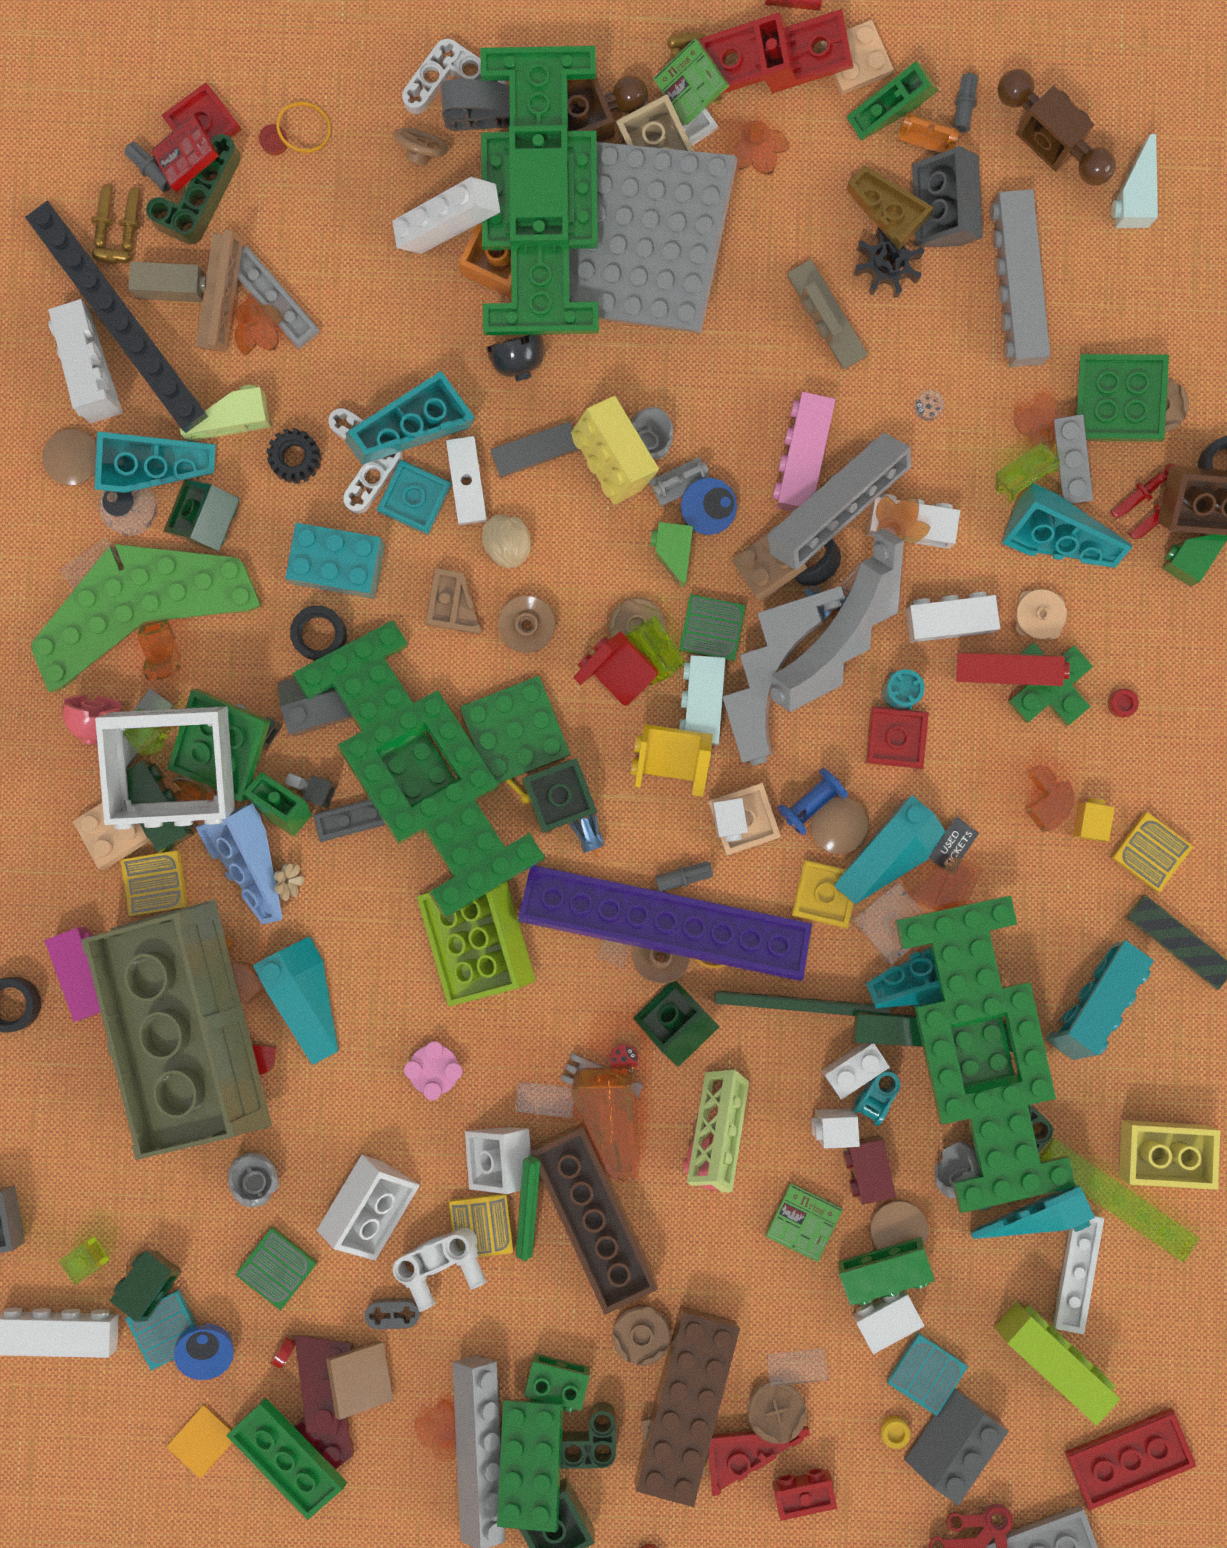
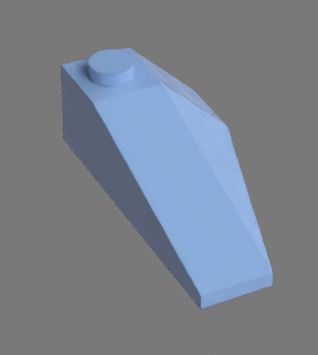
M253 803L235 808L226 819H222L223 823L211 825L202 823L196 826L208 853L213 860L219 858L228 871H226L225 876L228 880H234L241 887L243 900L261 924L281 920L282 912L278 893L274 890L276 881L274 879L266 829Z

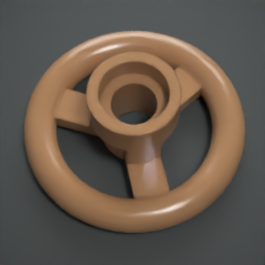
M399 128L393 133L394 140L400 146L407 149L406 159L413 163L426 165L429 156L441 157L448 152L447 144L442 139L428 132L413 128Z

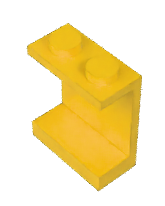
M644 724L642 736L636 735L634 752L639 753V758H633L631 775H636L635 787H641L642 774L693 781L692 795L703 797L712 750L713 734Z

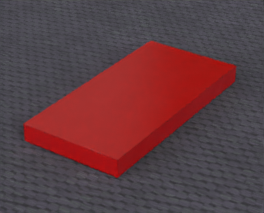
M1171 1408L1064 1452L1089 1511L1197 1467L1176 1414Z

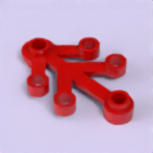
M1001 1504L988 1506L984 1514L961 1515L953 1512L947 1517V1525L952 1531L960 1532L964 1527L984 1528L974 1538L943 1539L942 1537L934 1536L929 1541V1548H932V1543L935 1540L942 1541L943 1548H986L993 1537L996 1548H1008L1006 1534L1013 1525L1012 1514L1008 1508ZM997 1513L1003 1517V1523L999 1526L994 1525L992 1522L993 1515ZM953 1516H958L961 1519V1526L959 1528L951 1526L950 1520Z

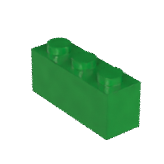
M922 1237L838 1261L839 1276L850 1306L855 1304L866 1305L874 1299L883 1296L893 1297L900 1294L901 1291L910 1288H924L935 1281Z

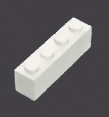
M470 177L394 219L392 222L396 247L422 254L500 213L496 184Z
M17 1307L4 1309L0 1314V1355L109 1358L118 1348L119 1314H109V1310L105 1309L93 1310L91 1313H80L79 1309H66L62 1313H51L49 1308H39L33 1310V1312H22V1308Z

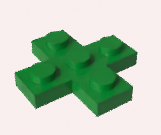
M1035 642L1031 643L1020 653L1045 655ZM1075 645L1062 654L1065 657V662H1070L1069 679H1063V686L1026 685L1008 701L1026 723L1030 722L1049 706L1060 720L1068 726L1091 707L1072 686L1093 667Z

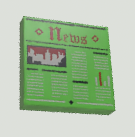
M696 38L653 78L664 96L668 95L676 114L683 124L686 125L729 87V84Z
M790 1182L765 1236L819 1262L843 1208Z

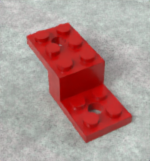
M842 9L791 26H786L779 12L698 39L729 84V87L721 94L762 81H766L773 94L854 68ZM820 41L828 43L824 52L815 53L813 51L816 43ZM738 54V60L734 65H725V59L728 55Z

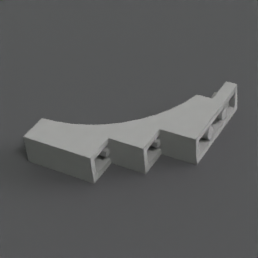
M884 528L875 532L873 557L861 562L852 589L832 623L805 653L787 667L772 675L771 698L775 703L780 704L787 711L791 712L843 685L844 662L870 650L872 626L898 613L904 545L902 539Z
M841 586L758 613L767 646L740 655L750 688L723 696L742 763L750 762L751 766L768 762L766 756L773 755L769 734L772 675L782 669L788 657L799 643L823 624L819 608L824 607L825 611H829L842 606L841 601L846 600V596Z

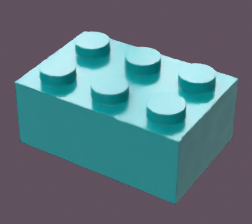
M295 523L285 579L292 585L375 599L385 543L381 537Z

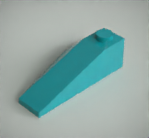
M1075 1183L1076 1187L1056 1191L970 1231L973 1239L1065 1231L1072 1228L1075 1232L1089 1227L1091 1225L1089 1220L1095 1217L1081 1186Z

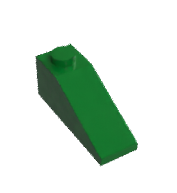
M915 61L846 117L860 140L863 141L903 117L906 113L915 110L937 93L939 89L926 68Z

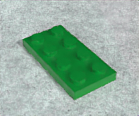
M266 1397L226 1435L307 1520L341 1492L348 1483Z
M505 1399L503 1401L497 1527L556 1532L558 1530L563 1403Z

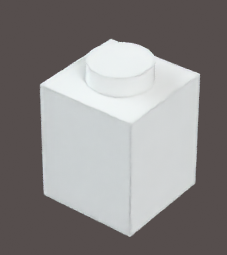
M742 798L712 803L717 838L724 837L725 842L742 840L741 834L748 833Z

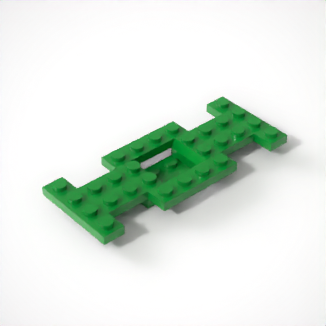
M596 47L480 48L481 80L509 81L510 85L509 132L481 133L482 180L496 184L500 213L482 222L483 250H511L512 303H483V334H599L598 302H570L569 249H598L596 131H568L567 80L596 79Z
M392 620L293 672V678L307 700L333 687L361 732L339 743L338 750L397 844L399 845L421 832L427 835L453 877L429 893L445 919L543 861L545 856L530 833L506 847L499 839L476 802L477 799L498 788L499 784L438 690L415 703L411 701L385 660L407 648L408 645ZM427 731L429 732L432 739L438 746L439 750L445 757L446 761L454 771L455 775L457 776V779L454 778V776L448 769L447 765L441 758L440 754L432 744L431 740L427 736Z
M1003 896L895 920L901 949L930 944L942 997L937 1002L914 1007L939 1123L943 1125L968 1119L980 1175L952 1181L958 1211L961 1213L1076 1187L1069 1157L1061 1156L1040 1161L1028 1105L1054 1100L1056 1096L1030 982L1005 987L1001 986L989 932L990 930L1018 925L1012 897ZM1002 1017L1006 1019L1018 1075L1013 1070Z

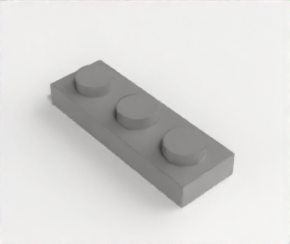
M1083 414L1053 419L1062 498L1071 504L1092 501L1093 495Z

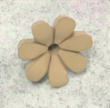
M286 863L283 865L281 872L277 871L274 873L276 881L274 890L279 894V898L287 901L290 895L297 897L299 890L296 885L301 886L304 883V877L297 876L300 872L299 865Z

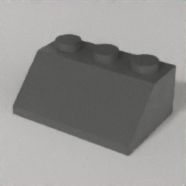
M958 146L912 164L913 195L934 207L932 216L915 233L916 247L961 246L981 239L979 155Z
M954 1388L937 1416L933 1414L905 1455L904 1460L934 1489L959 1506L1009 1431L999 1418L957 1388Z

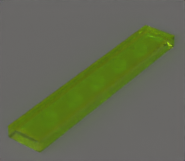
M1052 1137L1040 1155V1161L1061 1156L1069 1157L1074 1181L1081 1186L1085 1195L1170 1254L1185 1262L1200 1238Z

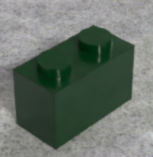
M145 1250L134 1259L131 1265L133 1267L127 1277L122 1278L116 1284L113 1290L115 1294L110 1299L111 1303L135 1322L148 1321L182 1272V1270L159 1252Z

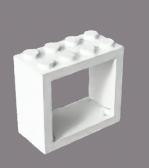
M227 706L109 712L95 718L104 825H114V829H129L133 827V824L144 823L145 828L163 826V822L173 821L174 826L192 825L195 820H204V824L207 825L223 823L222 819H226L235 810ZM201 724L213 726L218 792L217 796H213L214 800L131 804V800L128 799L123 739L125 728Z

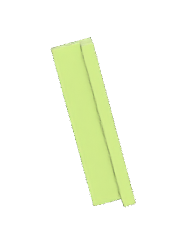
M736 1070L705 1072L687 1183L691 1186L712 1185L722 1193L733 1191L749 1081ZM723 1080L722 1088L714 1095L712 1093L713 1082ZM717 1105L718 1114L709 1122L707 1119L708 1112ZM712 1132L714 1135L713 1143L704 1150L702 1142ZM708 1161V1175L698 1176L699 1168Z

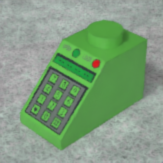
M659 522L658 530H652L650 547H656V558L678 586L685 587L693 526Z

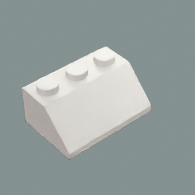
M361 1155L319 1225L317 1232L335 1250L376 1260L420 1185L386 1163Z

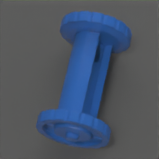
M824 767L818 771L822 780L792 807L788 808L783 804L777 807L786 819V823L792 826L801 836L807 833L803 824L835 795L842 799L848 796L840 781Z

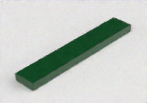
M721 990L714 991L715 1004L855 1016L856 1011L890 1013L889 1007L875 1008V1005L870 1003Z
M855 1012L852 1040L855 1043L923 1047L916 1015ZM1003 1021L1009 1052H1013L1007 1023Z

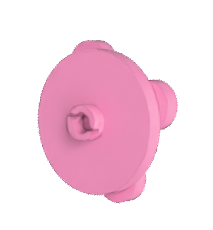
M432 1041L413 1055L410 1062L405 1065L404 1073L410 1078L413 1086L423 1093L428 1100H436L441 1094L446 1093L454 1086L457 1079L461 1077L463 1069L458 1063L457 1057L450 1049L442 1046L438 1041Z

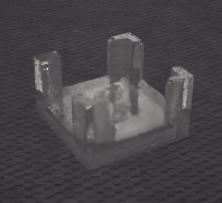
M892 882L874 902L850 917V921L855 927L861 930L876 947L877 953L881 958L891 965L911 949H901L895 920L924 914L898 882Z

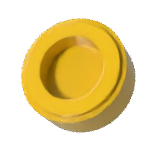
M890 1416L880 1426V1435L888 1447L900 1449L909 1442L911 1436L910 1429L906 1421L901 1417Z

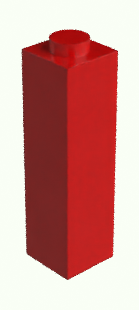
M958 651L956 682L1063 686V679H1069L1070 662H1065L1064 655Z

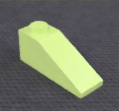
M255 385L242 386L239 388L240 390L230 392L205 411L209 416L187 433L180 429V433L190 442L271 428L266 394L260 387Z

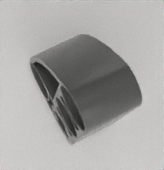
M451 79L441 83L442 115L447 129L465 131L508 128L510 126V85L478 79Z

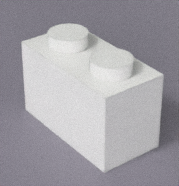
M862 1043L821 1070L836 1095L842 1100L890 1067L875 1044Z
M850 1108L815 1110L816 1118H811L812 1136H815L816 1141L818 1140L824 1149L860 1147L858 1116Z
M905 1290L893 1297L883 1296L882 1299L873 1304L870 1302L866 1305H861L857 1308V1313L852 1315L873 1354L924 1327Z

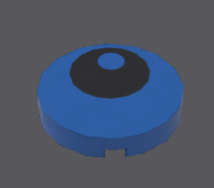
M714 478L699 479L689 485L683 493L680 502L683 520L686 525L693 526L694 532L703 535L718 534L727 529L735 519L737 511L736 496L731 487L722 480Z
M214 1324L189 1327L180 1334L175 1344V1364L178 1370L185 1376L195 1380H209L218 1377L229 1368L233 1360V1340L226 1330Z

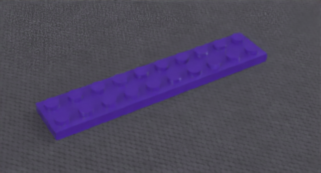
M535 865L529 870L518 922L798 981H802L804 978L812 927L811 923Z

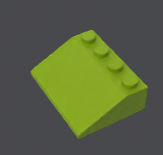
M507 882L445 919L429 893L417 896L448 1007L518 989L536 982Z

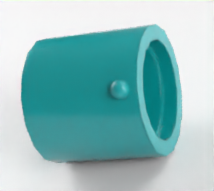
M903 669L890 673V677L883 684L882 695L884 701L890 707L911 710L912 706L919 702L924 695L925 685L918 673L913 670Z

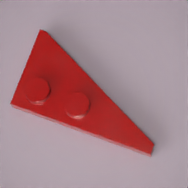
M804 1426L796 1438L783 1444H772L764 1441L754 1431L713 1434L708 1451L712 1496L721 1494V1490L736 1480L740 1482L751 1471H757L777 1458V1454L788 1447H795L801 1443L806 1436L810 1435L809 1427Z

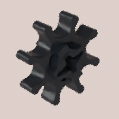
M878 227L876 237L879 240V244L870 246L863 240L859 241L856 250L864 253L868 257V262L866 264H857L854 275L859 276L862 273H869L873 276L874 283L869 289L870 295L875 294L878 285L886 283L892 287L893 297L898 298L902 292L899 279L908 278L913 283H918L921 272L913 270L909 262L921 259L924 249L921 247L915 251H910L903 246L898 250Z

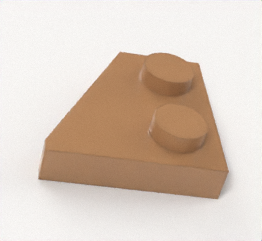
M435 568L425 625L479 635L481 628L477 622L464 573Z

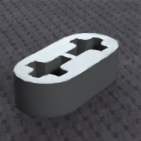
M412 1298L377 1299L369 1304L364 1317L367 1325L373 1329H401L413 1327L418 1322L421 1312H419L415 1300ZM405 1306H409V1310L415 1312V1314H412L410 1320H406L404 1314L395 1315V1312H403ZM376 1307H379L382 1313H390L391 1315H384L381 1321H377V1317L371 1315V1313H374Z

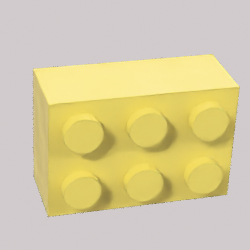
M616 396L587 408L571 432L575 446L581 449L587 459L588 468L592 473L596 474L601 483L603 493L611 499L614 505L641 492L659 470Z
M1121 1120L1119 1178L1130 1185L1218 1190L1220 1130L1203 1124Z

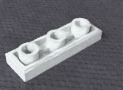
M475 437L446 440L458 524L460 526L487 522ZM470 478L472 482L469 485H463V480Z

